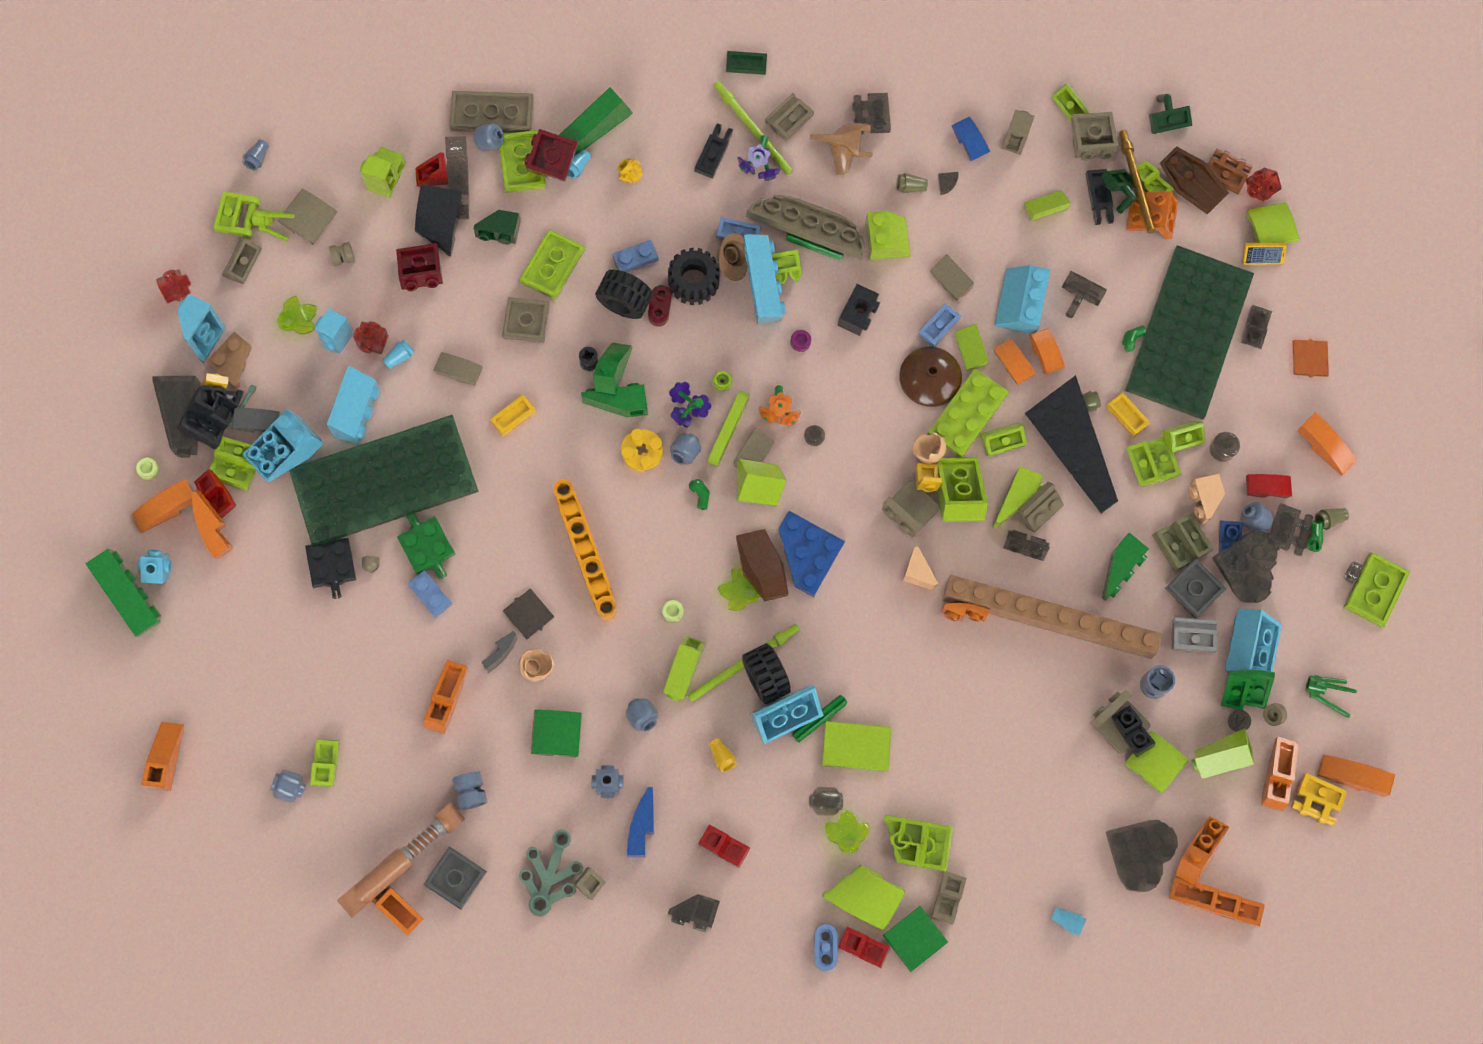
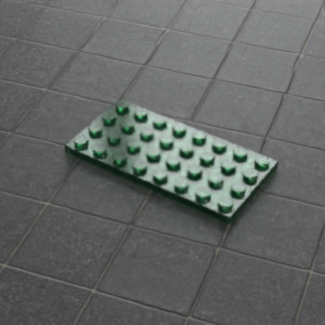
M1176 245L1124 391L1204 420L1254 273Z
M453 414L298 465L289 470L313 547L479 492Z

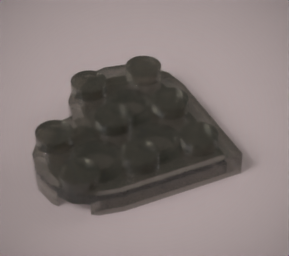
M1264 531L1246 533L1212 557L1232 592L1242 602L1259 603L1271 594L1272 591L1270 589L1272 587V580H1274L1271 569L1277 564L1276 559L1279 545L1270 533H1265Z
M1148 820L1106 831L1115 867L1125 888L1137 893L1148 892L1156 888L1164 873L1163 863L1170 861L1175 854L1176 848H1178V839L1173 828L1164 822H1160V820Z

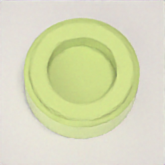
M146 457L137 463L136 472L142 479L151 480L158 475L159 465L154 459Z
M670 600L663 605L662 615L666 621L675 623L682 619L684 609L680 602Z

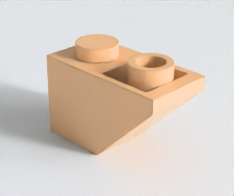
M1219 474L1194 479L1190 484L1189 495L1191 499H1194L1196 505L1195 515L1197 519H1200L1201 525L1206 524L1211 519L1225 495Z

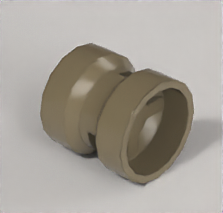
M350 242L343 243L342 246H329L334 267L341 265L343 262H355Z

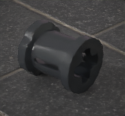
M584 347L579 352L580 366L583 370L590 372L596 368L598 354L592 347Z

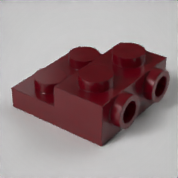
M539 129L538 133L533 135L531 141L533 148L531 153H527L524 165H526V169L529 172L566 182L579 143L578 141Z
M437 243L396 249L398 276L402 290L406 289L412 292L419 287L436 288L438 284H443Z

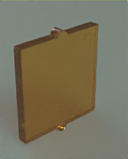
M1312 339L1293 340L1294 375H1304L1310 378L1313 376L1328 377V341H1313Z

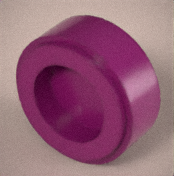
M805 330L795 331L791 336V347L798 352L808 350L811 345L810 334Z

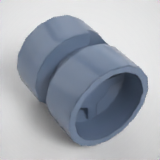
M1161 665L1155 666L1142 676L1140 681L1141 690L1149 698H1160L1173 689L1175 676L1170 668Z
M480 771L469 772L452 778L454 790L459 793L456 797L459 810L472 809L488 803L485 790L481 789L483 781Z

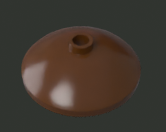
M922 347L914 350L904 359L900 368L899 380L904 393L912 401L922 406L936 407L946 404L954 398L961 386L962 372L957 360L949 352L938 347ZM934 369L936 373L931 374L929 370Z

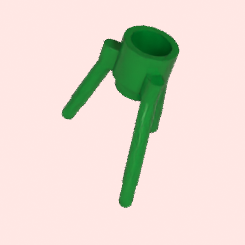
M1310 675L1305 689L1306 692L1310 693L1309 697L1317 699L1349 718V713L1319 695H1324L1327 688L1350 693H1357V690L1331 684H1347V680Z

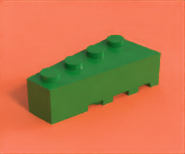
M107 549L85 564L135 637H139L161 622L158 618L161 614L154 605L150 606L147 598H149L142 587L139 588L137 586L135 576L130 569H126L120 554L117 551Z

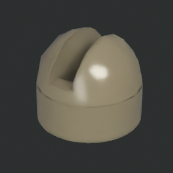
M362 557V567L365 571L372 573L379 568V557Z

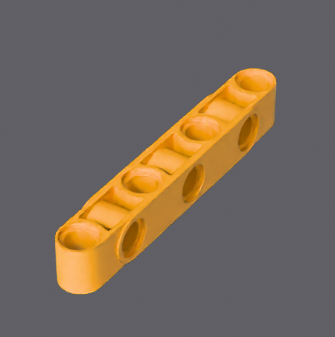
M560 479L554 484V494L564 526L597 613L601 619L611 620L616 616L617 609L610 583L573 485L566 479ZM561 488L569 489L566 495L558 493ZM576 526L584 528L580 534L572 532ZM590 565L598 567L595 573L586 571ZM608 604L613 609L609 613H603L601 611L602 606Z

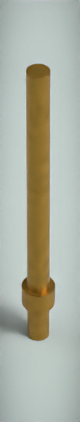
M1121 130L1119 132L1122 142L1121 150L1123 155L1126 156L1147 233L1151 234L1155 232V227L1134 158L1133 143L1129 140L1127 130Z

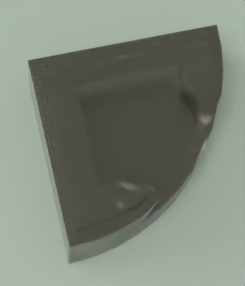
M959 172L938 174L940 195L949 193L954 189L958 181Z

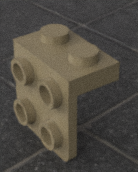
M908 481L892 498L889 497L884 502L882 510L890 520H894L899 525V528L905 534H909L913 538L938 513L940 506L923 490H917L916 483Z
M1127 690L1121 694L1117 691L1109 699L1111 703L1106 708L1101 706L1093 714L1096 718L1090 722L1120 754L1124 753L1129 746L1111 718L1114 714L1130 705L1142 720V726L1147 731L1150 728V723L1128 701L1132 695Z

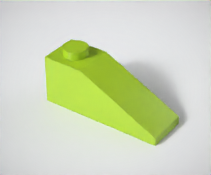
M1019 466L993 528L997 529L1019 511L1018 508L1044 485L1041 483L1043 475Z

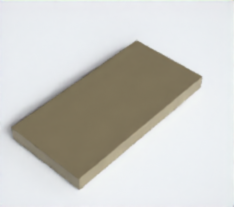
M452 91L450 130L475 131L482 124L496 123L504 133L532 131L533 94Z

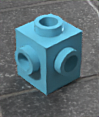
M154 549L148 550L147 553L140 557L137 568L141 572V583L163 584L169 579V573L172 570V561L169 560V553H162L161 550Z

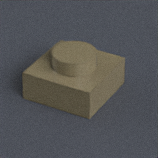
M587 867L573 885L588 899L592 900L606 882L591 867Z

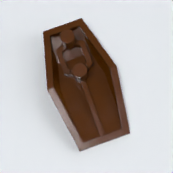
M1177 146L1160 162L1175 191L1207 215L1229 194L1206 162Z
M762 529L737 535L736 541L743 575L764 602L788 596L784 564L766 530Z

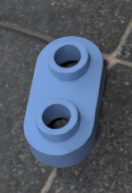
M828 924L819 926L814 933V962L817 968L822 971H829L837 964V932L833 926ZM827 932L830 936L829 940H823L821 934ZM823 955L829 957L830 961L828 964H824L821 961Z

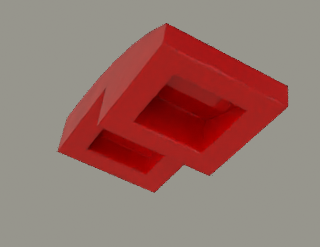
M208 469L194 481L197 490L201 491L221 518L237 506L227 488L211 469Z
M1277 474L1246 475L1247 496L1261 498L1268 496L1292 497L1291 476Z
M710 824L698 843L703 848L740 868L750 850L749 846L737 841Z
M850 927L846 928L838 946L839 949L880 969L890 950L889 946Z

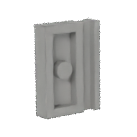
M1173 618L1172 650L1217 652L1218 621Z

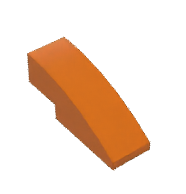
M1316 412L1297 430L1300 435L1312 444L1310 448L1341 476L1355 463L1356 459L1344 441Z
M186 479L161 491L131 514L140 533L181 514L180 510L192 505L191 493L194 491Z
M194 491L191 493L192 508L199 533L214 558H221L233 548L221 532L227 525L201 491Z
M449 660L446 661L431 696V703L423 719L424 728L445 734L459 698L468 666Z
M1280 737L1275 739L1264 784L1262 806L1283 812L1289 805L1291 784L1295 779L1298 752L1297 742Z
M1323 755L1318 776L1359 791L1365 790L1382 797L1391 794L1396 775L1366 764L1329 755Z
M390 885L371 900L407 936L424 919Z

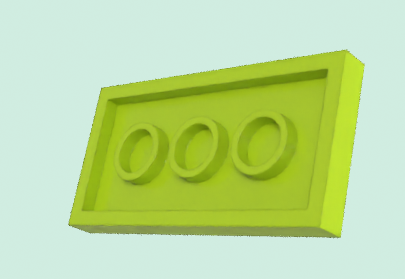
M974 369L927 435H933V432L939 434L945 439L946 448L962 458L1007 397L1009 391L977 369Z

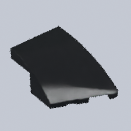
M421 184L416 209L415 232L428 239L431 244L437 243L438 247L446 255L451 256L455 243L454 235L459 219L458 212L462 191Z
M200 385L188 404L177 430L216 449L220 445L225 429L230 424L234 408H237L240 404L244 391H227L225 388H212Z

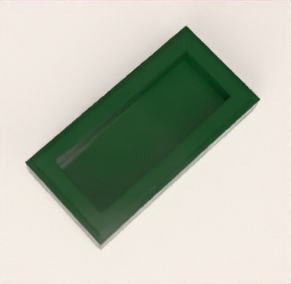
M727 51L726 72L766 75L767 53Z

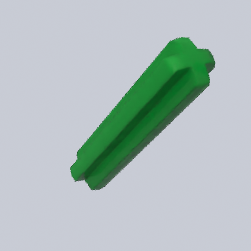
M787 233L786 240L838 261H841L844 257V254Z
M842 695L836 697L822 708L824 716L797 728L792 732L793 738L797 742H801L845 707L847 700Z

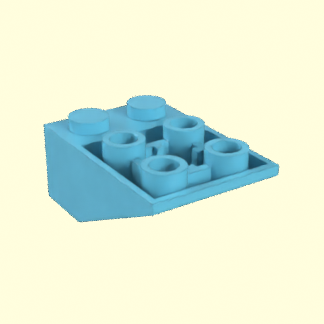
M286 409L243 455L264 480L269 483L309 459L324 442L301 416Z

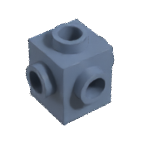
M603 765L601 769H596V775H592V789H596V794L601 795V798H614V795H619V788H623V775H619V769H614L612 765ZM604 777H610L611 782L609 784H604Z

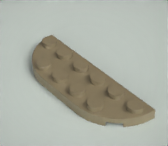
M774 195L773 198L766 200L761 198L754 202L747 210L746 217L859 260L862 258L864 252L863 236L859 235L856 230L857 226L838 213L785 195Z

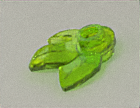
M297 296L291 297L283 304V312L279 314L277 324L284 331L293 330L298 334L310 333L316 328L311 320L316 315L317 307L311 304L300 305ZM287 319H291V320H292L291 323L285 324V321H286Z
M732 569V581L718 587L722 597L730 600L728 609L732 611L743 610L748 603H755L760 598V595L743 575L741 569ZM752 590L754 595L747 596L746 591Z
M848 810L840 815L838 823L828 822L825 824V832L828 839L838 844L839 849L846 854L855 853L859 849L860 843L866 840L870 833L869 824L866 822L858 824L855 815ZM847 839H850L853 841V843L851 845H848L845 843V841Z

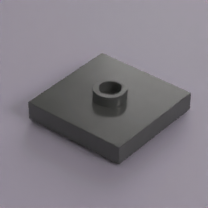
M1196 558L1165 587L1195 619L1226 590Z
M449 846L423 885L462 910L487 871Z

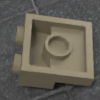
M1112 112L1072 114L1073 146L1076 158L1081 157L1082 160L1086 161L1094 156L1109 159L1116 155L1119 146Z

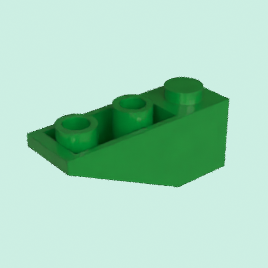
M631 383L627 387H618L616 395L595 392V388L581 392L583 404L627 418L648 415L644 384Z
M1128 533L1111 553L1102 599L1104 600L1109 596L1114 598L1121 590V587L1118 585L1123 580L1127 582L1135 573L1132 571L1134 566L1137 564L1140 567L1148 558L1145 553L1149 548L1131 533Z

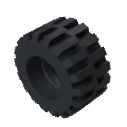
M694 247L689 248L687 252L685 249L681 250V255H674V260L670 261L668 267V286H670L671 293H674V297L677 300L681 298V302L684 304L688 301L690 305H694V302H698V305L703 304V300L707 302L711 300V295L715 296L720 281L719 264L716 263V258L714 256L710 258V252L706 251L703 253L701 248L694 251ZM689 270H698L706 277L699 283H689L682 278V275Z
M610 269L606 271L595 295L597 300L613 313L626 318L640 319L653 296V292L638 277L621 270Z
M763 644L742 655V662L747 676L762 702L768 704L791 692V685L778 655L769 644Z

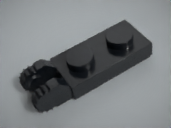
M718 123L712 135H709L694 168V172L712 179L717 172L733 134V129L729 128L725 133L724 139L719 138L722 125Z
M1107 169L1089 170L1085 173L1095 225L1101 224L1100 210L1105 209L1107 223L1113 224L1114 222L1111 190L1105 186V181L1101 178Z

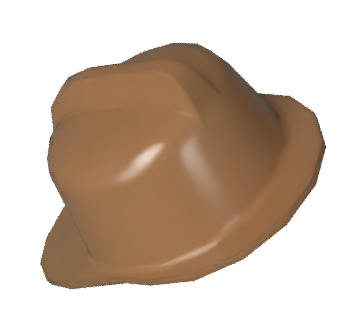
M735 233L727 235L723 239L717 251V258L723 275L729 280L739 281L746 275L747 262L743 245L744 237Z

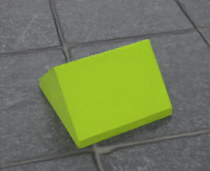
M738 459L736 501L776 507L786 483V478L779 465Z

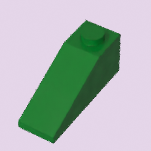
M611 343L602 354L593 373L595 392L616 395L632 351L631 345Z

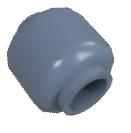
M496 123L482 124L475 129L473 140L482 151L496 150L503 144L504 133Z
M680 434L670 446L671 458L680 465L691 464L701 452L699 439L693 434Z
M1253 502L1244 507L1241 514V522L1252 532L1262 533L1271 528L1273 514L1260 502Z
M636 698L628 704L626 718L635 730L646 732L657 724L658 712L648 699Z
M282 770L280 774H275L270 790L273 791L275 798L292 803L296 800L297 796L302 797L306 785L302 784L303 779L300 774Z

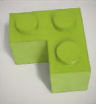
M380 146L378 152H375L373 156L368 155L366 161L364 160L360 167L367 190L390 198L406 162L403 154Z

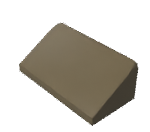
M242 238L238 242L222 276L244 284L262 248Z
M947 254L930 270V273L957 301L973 288L974 282Z
M755 428L734 460V466L737 468L738 459L762 462L773 446L774 441Z

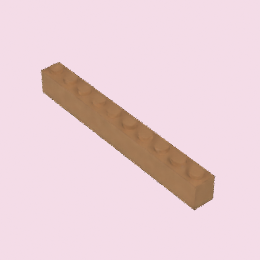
M950 575L942 600L948 603H968L989 609V614L1149 659H1152L1157 654L1162 635L1159 632Z

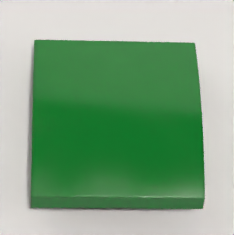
M1263 670L1229 672L1221 706L1243 710L1244 705L1264 709L1270 696L1275 672Z
M535 709L531 754L578 757L582 713Z
M921 906L917 907L882 935L910 972L948 943Z

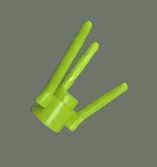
M255 209L252 223L254 226H259V231L267 232L280 239L289 241L288 237L267 227L272 225L273 218H294L295 215L283 213L284 211Z

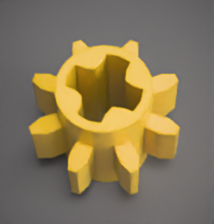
M631 158L622 160L617 169L620 174L618 178L624 183H636L643 174L640 168L642 164L635 158L633 160Z

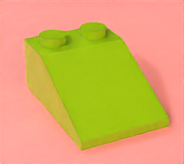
M978 457L942 458L936 462L938 464L939 478H942V484L938 489L942 522L984 521L988 500Z

